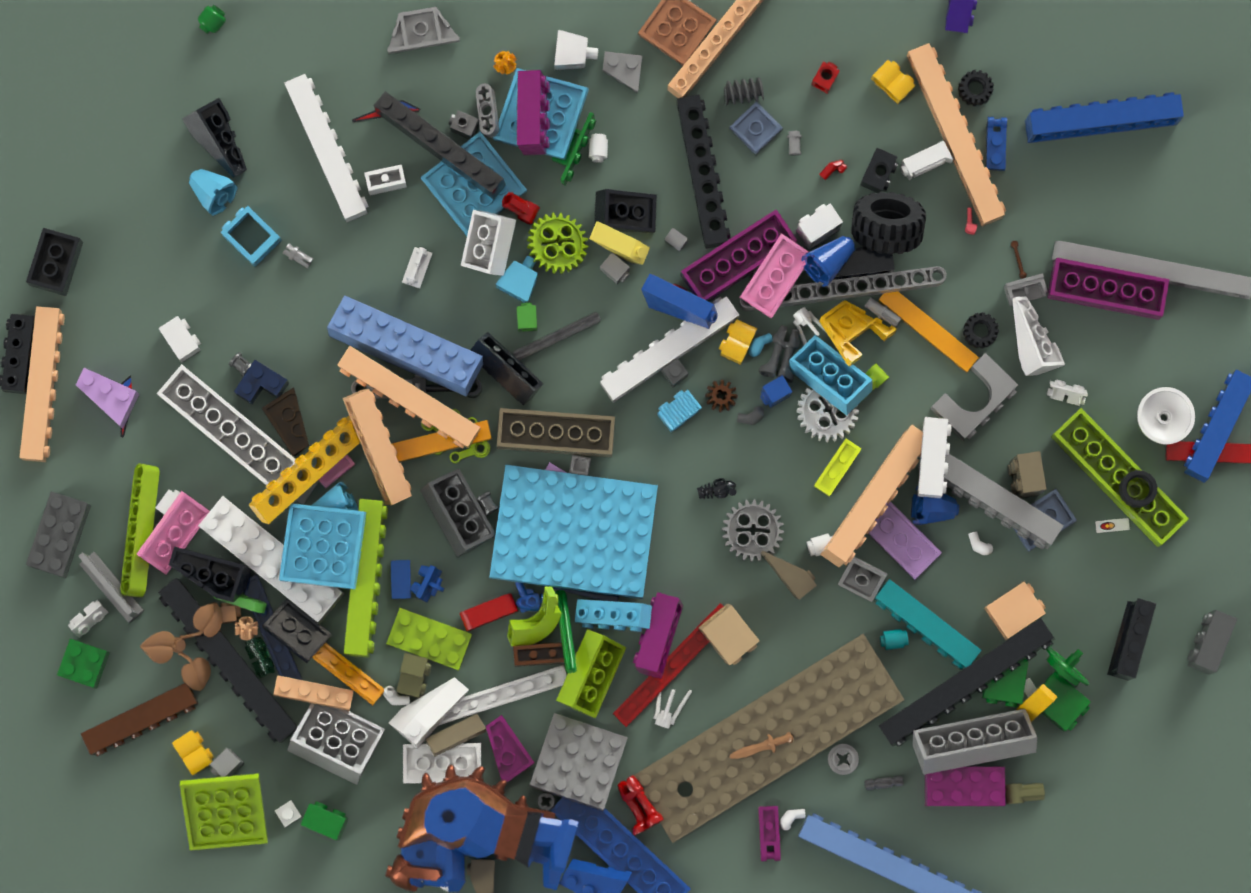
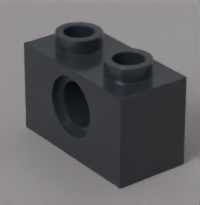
M876 148L860 185L876 193L887 190L891 182L888 177L890 173H895L899 164L896 163L897 156ZM882 168L885 170V175L880 176L875 170Z

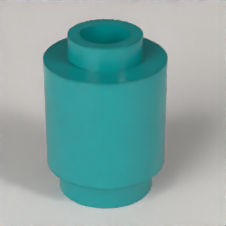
M906 630L883 631V635L879 636L880 645L885 650L900 649L909 645Z

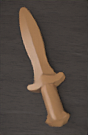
M787 732L786 735L773 739L768 734V739L764 742L743 747L732 753L730 759L748 757L763 750H772L775 753L776 746L792 743L793 736L790 732Z

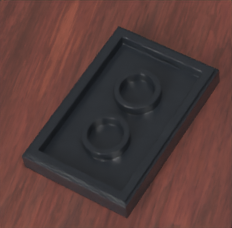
M288 598L262 626L264 630L305 663H308L332 636L328 630Z

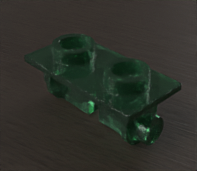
M261 637L252 638L250 641L245 642V649L249 659L255 657L257 661L252 663L256 676L263 678L267 674L275 673L274 663L269 658L266 644Z

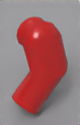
M842 160L830 162L819 175L824 180H827L836 170L839 173H843L847 169V165Z

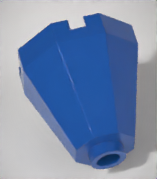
M942 493L941 498L919 497L918 494H914L912 497L911 517L915 518L912 521L915 525L954 519L955 515L957 516L959 513V504H957L956 499Z

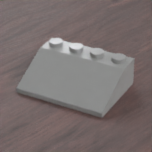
M311 703L292 736L287 751L357 785L385 729L348 710Z

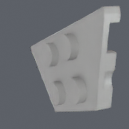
M437 7L399 13L387 50L388 54L456 43L460 42V39Z

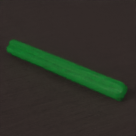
M560 590L555 593L558 595V607L561 611L559 620L565 669L568 674L577 671L567 595L565 590Z

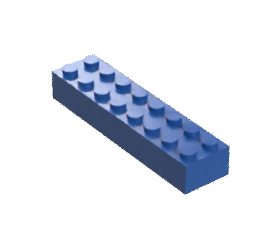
M1174 92L1163 94L1162 97L1148 95L1144 97L1145 99L1130 97L1126 101L1120 102L1118 99H1113L1104 104L1091 102L1088 103V106L1073 104L1069 106L1070 108L1063 109L1062 106H1055L1051 110L1043 111L1042 108L1034 109L1025 120L1028 143L1177 125L1184 117L1181 94L1175 95Z

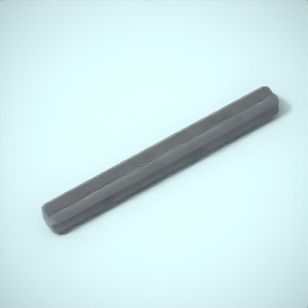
M594 312L513 351V356L518 360H522L600 322V316L597 312Z

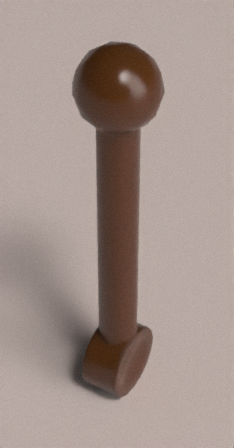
M1012 241L1011 247L1014 249L1020 270L1019 277L1024 279L1027 274L1023 270L1017 248L1019 244L1017 241Z

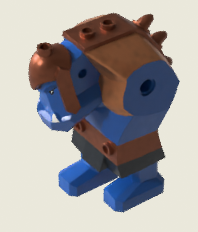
M449 765L445 778L437 784L432 782L428 773L423 774L421 792L412 799L409 809L405 808L402 817L405 820L403 828L399 827L396 837L400 839L398 847L401 848V854L396 856L393 866L388 865L385 877H389L393 884L407 891L416 892L418 887L422 888L426 885L441 887L448 892H459L466 883L464 855L483 858L490 854H495L497 859L507 861L508 858L515 859L528 868L532 861L543 864V887L557 891L561 874L564 873L578 821L571 819L557 820L553 812L527 807L528 804H526V797L524 795L513 804L504 796L505 792L503 790L507 780H501L496 785H488L482 779L485 770L482 766L476 768L468 777H459V775L456 776L455 767Z

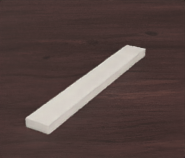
M564 665L465 696L439 725L561 687L567 677Z

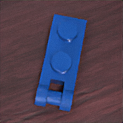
M1001 117V119L987 118L986 167L988 170L1005 171L1007 118ZM993 126L1000 127V132H994Z

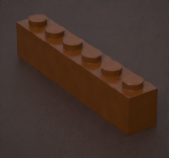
M184 683L81 733V736L90 755L96 754L98 757L107 753V748L111 746L117 748L125 744L124 740L130 737L133 740L142 736V731L148 728L152 731L160 727L159 723L165 720L171 722L177 719V714L185 712V714L192 712L199 703L192 689Z

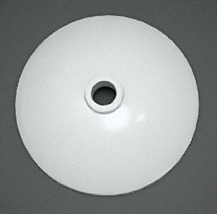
M1161 387L1152 390L1141 400L1137 410V421L1141 431L1147 438L1159 444L1169 445L1183 440L1191 432L1195 422V411L1190 399L1183 392L1170 387ZM1162 414L1166 415V421L1161 420Z

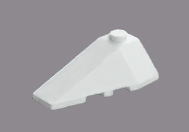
M1012 298L1018 355L1025 375H1039L1064 366L1065 363L1055 342L1051 343L1046 335L1049 333L1046 327L1043 328L1038 322L1039 316L1028 298Z
M454 677L401 708L389 724L418 749L425 741V738L429 737L466 695L469 689Z

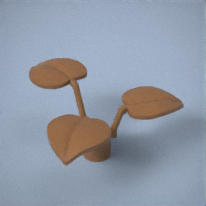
M216 602L200 607L194 614L193 624L199 630L198 632L175 637L168 631H160L150 636L140 645V648L149 658L158 664L168 662L172 658L173 652L188 660L189 663L182 667L181 675L183 681L191 689L197 691L204 689L211 674V667L206 659L197 657L192 660L183 653L186 647L184 639L199 636L202 633L207 637H213L218 633L222 625V612Z

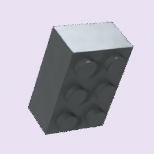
M1218 610L1211 611L1208 615L1205 614L1201 621L1203 628L1201 632L1196 634L1194 643H1196L1195 648L1190 650L1187 657L1189 661L1188 666L1208 675L1216 673L1237 618Z

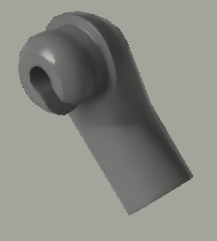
M756 406L749 415L738 413L737 422L754 425L763 418L764 409Z

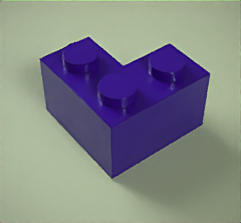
M948 0L945 30L968 33L969 26H973L974 15H971L972 10H976L977 0Z

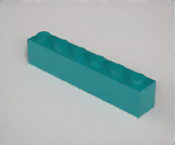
M889 579L874 599L877 601L875 604L878 607L892 612L891 616L895 620L905 622L907 624L906 628L914 634L917 632L923 636L922 640L926 644L936 646L938 648L937 652L945 658L948 656L954 660L952 664L960 670L971 665L982 651Z

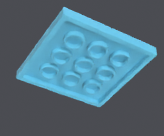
M519 68L516 69L498 122L499 132L493 137L495 141L518 147V71H526ZM546 76L547 82L550 83V93H547V100L550 102V111H547V118H549L550 122L547 137H549L550 145L549 148H546V154L544 155L565 160L589 89Z
M481 132L477 133L460 147L504 178L506 186L494 200L442 161L420 177L466 236L473 210L499 214L505 209L502 207V199L508 192H513L519 197L527 192L524 185Z
M291 504L288 512L279 580L356 590L366 512Z

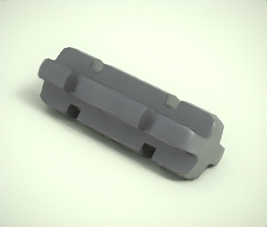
M902 776L865 780L866 790L903 785Z

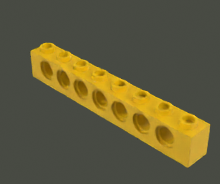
M350 416L337 422L338 426L333 430L327 431L321 441L312 444L305 455L295 459L294 465L284 469L277 480L269 482L262 493H257L252 498V502L248 505L261 522L266 524L272 522L360 443ZM342 433H344L345 435L343 442L340 441V435ZM329 445L331 447V451L327 455L326 447ZM314 458H316L317 463L314 467H312L311 462ZM301 470L303 475L299 480L297 474ZM285 483L288 484V490L286 492L283 491V486ZM273 495L274 502L270 505L269 498Z

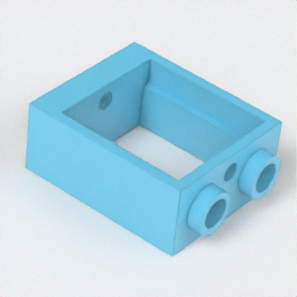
M247 206L245 209L242 207L238 210L234 220L228 221L223 225L221 234L256 267L282 240ZM248 215L270 235L252 255L230 235Z

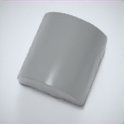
M672 228L664 239L679 252L688 242V238L675 228Z

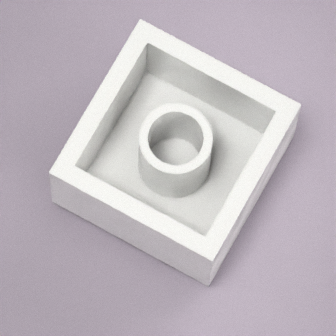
M831 203L827 206L825 204L815 209L816 212L813 215L809 216L807 214L799 220L800 223H798L796 232L808 250L841 229L843 221Z

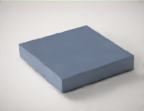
M755 102L729 127L755 155L783 129L758 102Z

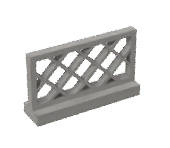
M82 552L78 556L82 560L79 565L128 623L144 611L133 597L121 594V582L95 552L89 556Z

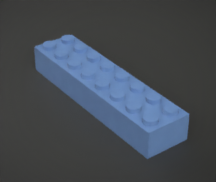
M345 295L327 327L330 337L463 396L468 395L483 366L482 355Z

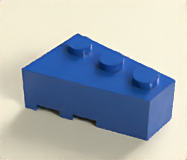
M572 859L559 884L575 893H621L632 872H622L614 870L612 867L604 868L596 866L594 863Z

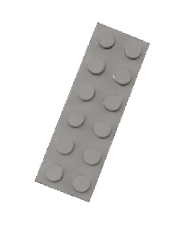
M1026 709L913 730V748L923 775L1036 753L1037 735Z

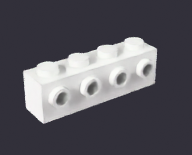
M924 418L918 485L919 497L941 498L942 493L946 494L947 482H943L944 474L948 473V463H945V455H949L950 444L946 442L947 436L951 435V425L948 424V419Z

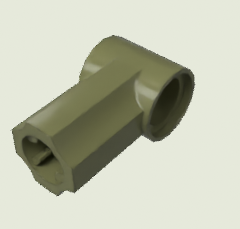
M1043 783L1005 785L1006 804L1045 800Z

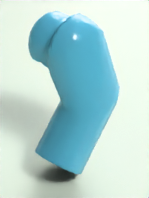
M768 333L753 339L748 350L749 355L752 357L758 356L764 345L772 342V335Z

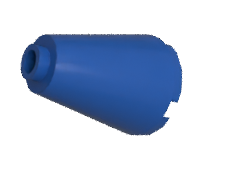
M841 236L803 255L801 260H805L806 263L803 267L816 283L822 282L824 283L822 286H828L855 251V244L851 238Z

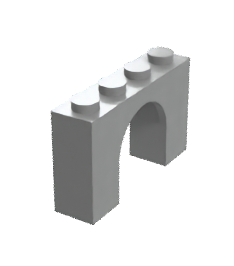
M986 353L970 368L988 388L989 401L984 409L976 412L963 410L946 393L930 408L939 418L948 419L951 430L962 441L966 437L970 440L977 433L975 428L979 424L983 427L990 420L988 415L992 411L997 413L1004 406L1001 402L1006 397L1010 400L1017 393L1015 388L1018 384Z

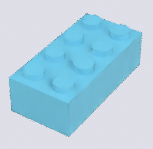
M816 335L789 360L790 369L794 375L846 416L872 392V379L855 365L849 367L841 354Z

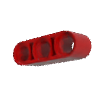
M508 593L462 611L459 614L465 630L470 631L516 613L518 608L512 593Z

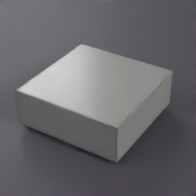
M572 455L569 473L588 476L591 458Z

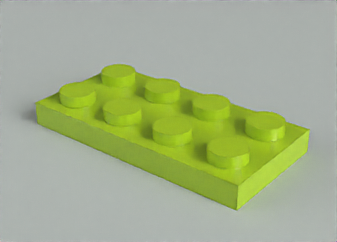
M399 608L386 644L459 671L472 634Z

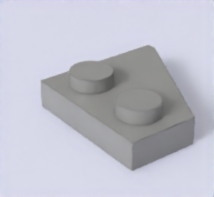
M605 51L603 72L616 78L618 82L625 84L632 91L638 93L642 55Z

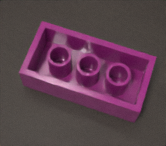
M541 70L518 71L517 146L523 155L546 154V148H549L550 145L549 137H547V130L550 128L549 118H547V111H550V102L547 100V93H550V83L547 82L546 76L543 75Z
M657 592L656 597L652 598L650 604L652 606L650 629H646L645 634H641L639 645H641L640 651L635 653L633 663H635L639 673L662 679L683 604L680 598Z
M960 767L925 774V806H1005V767Z

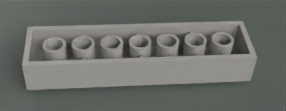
M950 454L945 455V463H948V473L944 474L943 482H947V487L952 489V493L959 498L963 496L969 500L968 503L971 506L984 509V513L990 518L994 519L996 517L1000 519L1001 524L1006 528L1011 529L1012 527L1018 530L1017 534L1024 539L1030 538L1035 541L1033 543L1035 546L1042 550L1044 548L1048 550L1064 525Z

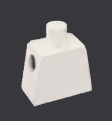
M558 30L555 70L585 68L586 59L597 60L598 48L587 47V37Z

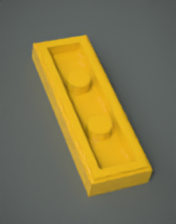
M1042 684L1016 710L1026 709L1032 722L1056 700L1057 696Z

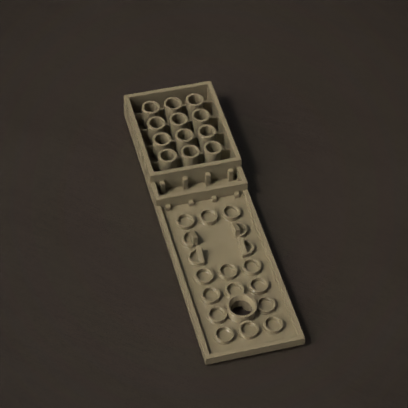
M863 633L634 776L644 788L647 799L656 811L663 816L664 820L660 823L672 843L905 699ZM787 732H790L793 736L792 743L776 746L775 753L772 750H763L748 757L730 759V755L735 751L764 742L768 739V734L773 739L784 736ZM685 781L693 786V792L688 797H683L678 792L679 784Z

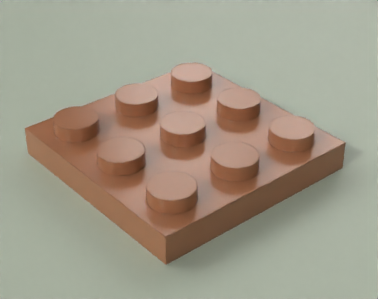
M661 0L638 32V35L684 66L717 22V19L689 0Z

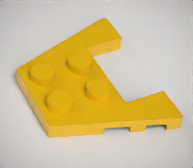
M844 300L821 316L819 322L846 364L850 367L862 356V353L850 343L868 329H871L885 341L894 335L897 329L892 325L890 327L882 323L883 320L877 317L873 319L866 315V311Z

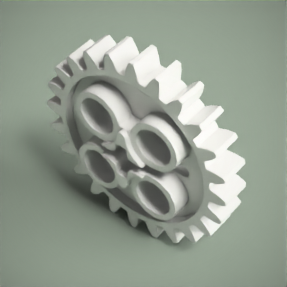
M806 388L805 392L807 395L801 394L800 398L803 401H798L797 404L800 406V408H797V413L801 415L797 419L803 420L800 427H807L805 433L812 432L811 438L818 435V441L825 437L826 442H828L829 438L832 437L835 442L837 436L843 439V432L849 435V428H855L853 422H857L858 417L854 415L859 414L858 409H853L845 418H838L836 413L840 410L815 390ZM816 404L819 406L820 409L818 411L811 410L810 405ZM825 407L827 410H831V414L828 412L824 413ZM831 417L837 423L836 426L833 424ZM825 420L829 423V426L822 427L819 422Z

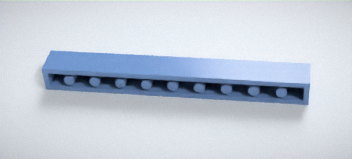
M814 813L812 816L807 815L798 834V837L916 893H982L973 888L971 891L965 889V884L954 880V883L946 880L948 876L937 872L935 875L929 872L930 868L919 863L916 866L911 863L912 859L901 855L899 858L893 855L894 851L889 848L883 847L882 850L876 847L877 843L866 838L863 841L858 838L859 834L848 830L846 833L840 830L841 826L836 823L830 822V824L822 822L824 818Z

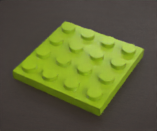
M259 774L180 781L190 850L268 843Z

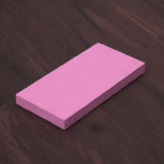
M781 233L739 298L769 318H772L804 270L803 266L806 263L805 260L802 261L801 259L809 251Z
M181 491L137 552V555L167 575L172 568L169 566L174 546L185 549L200 527L198 525L210 511Z

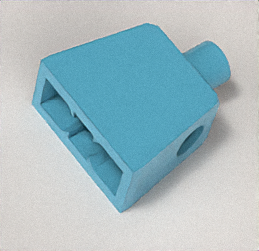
M526 256L522 264L513 261L504 272V276H501L496 282V288L523 303L529 302L538 278V273L532 270L536 263L533 262L534 258Z

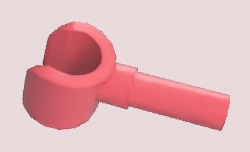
M969 207L967 208L965 232L974 235L977 224L972 223V208Z

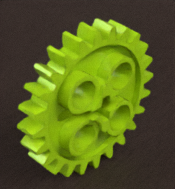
M553 212L549 218L545 214L543 219L538 218L537 223L532 225L533 229H530L528 232L531 236L526 241L531 243L528 244L527 248L532 249L529 256L535 255L533 262L539 261V268L545 265L546 272L550 268H552L553 274L558 269L560 274H563L565 269L567 272H570L572 267L576 269L578 263H582V257L587 255L583 250H587L588 245L583 243L587 242L588 238L582 237L586 231L579 230L582 225L576 226V219L569 221L570 215L563 218L562 213H560L556 217ZM561 230L567 231L569 236H564ZM543 232L549 233L550 238H546ZM564 248L570 249L572 255H568ZM546 250L552 251L554 256H548Z

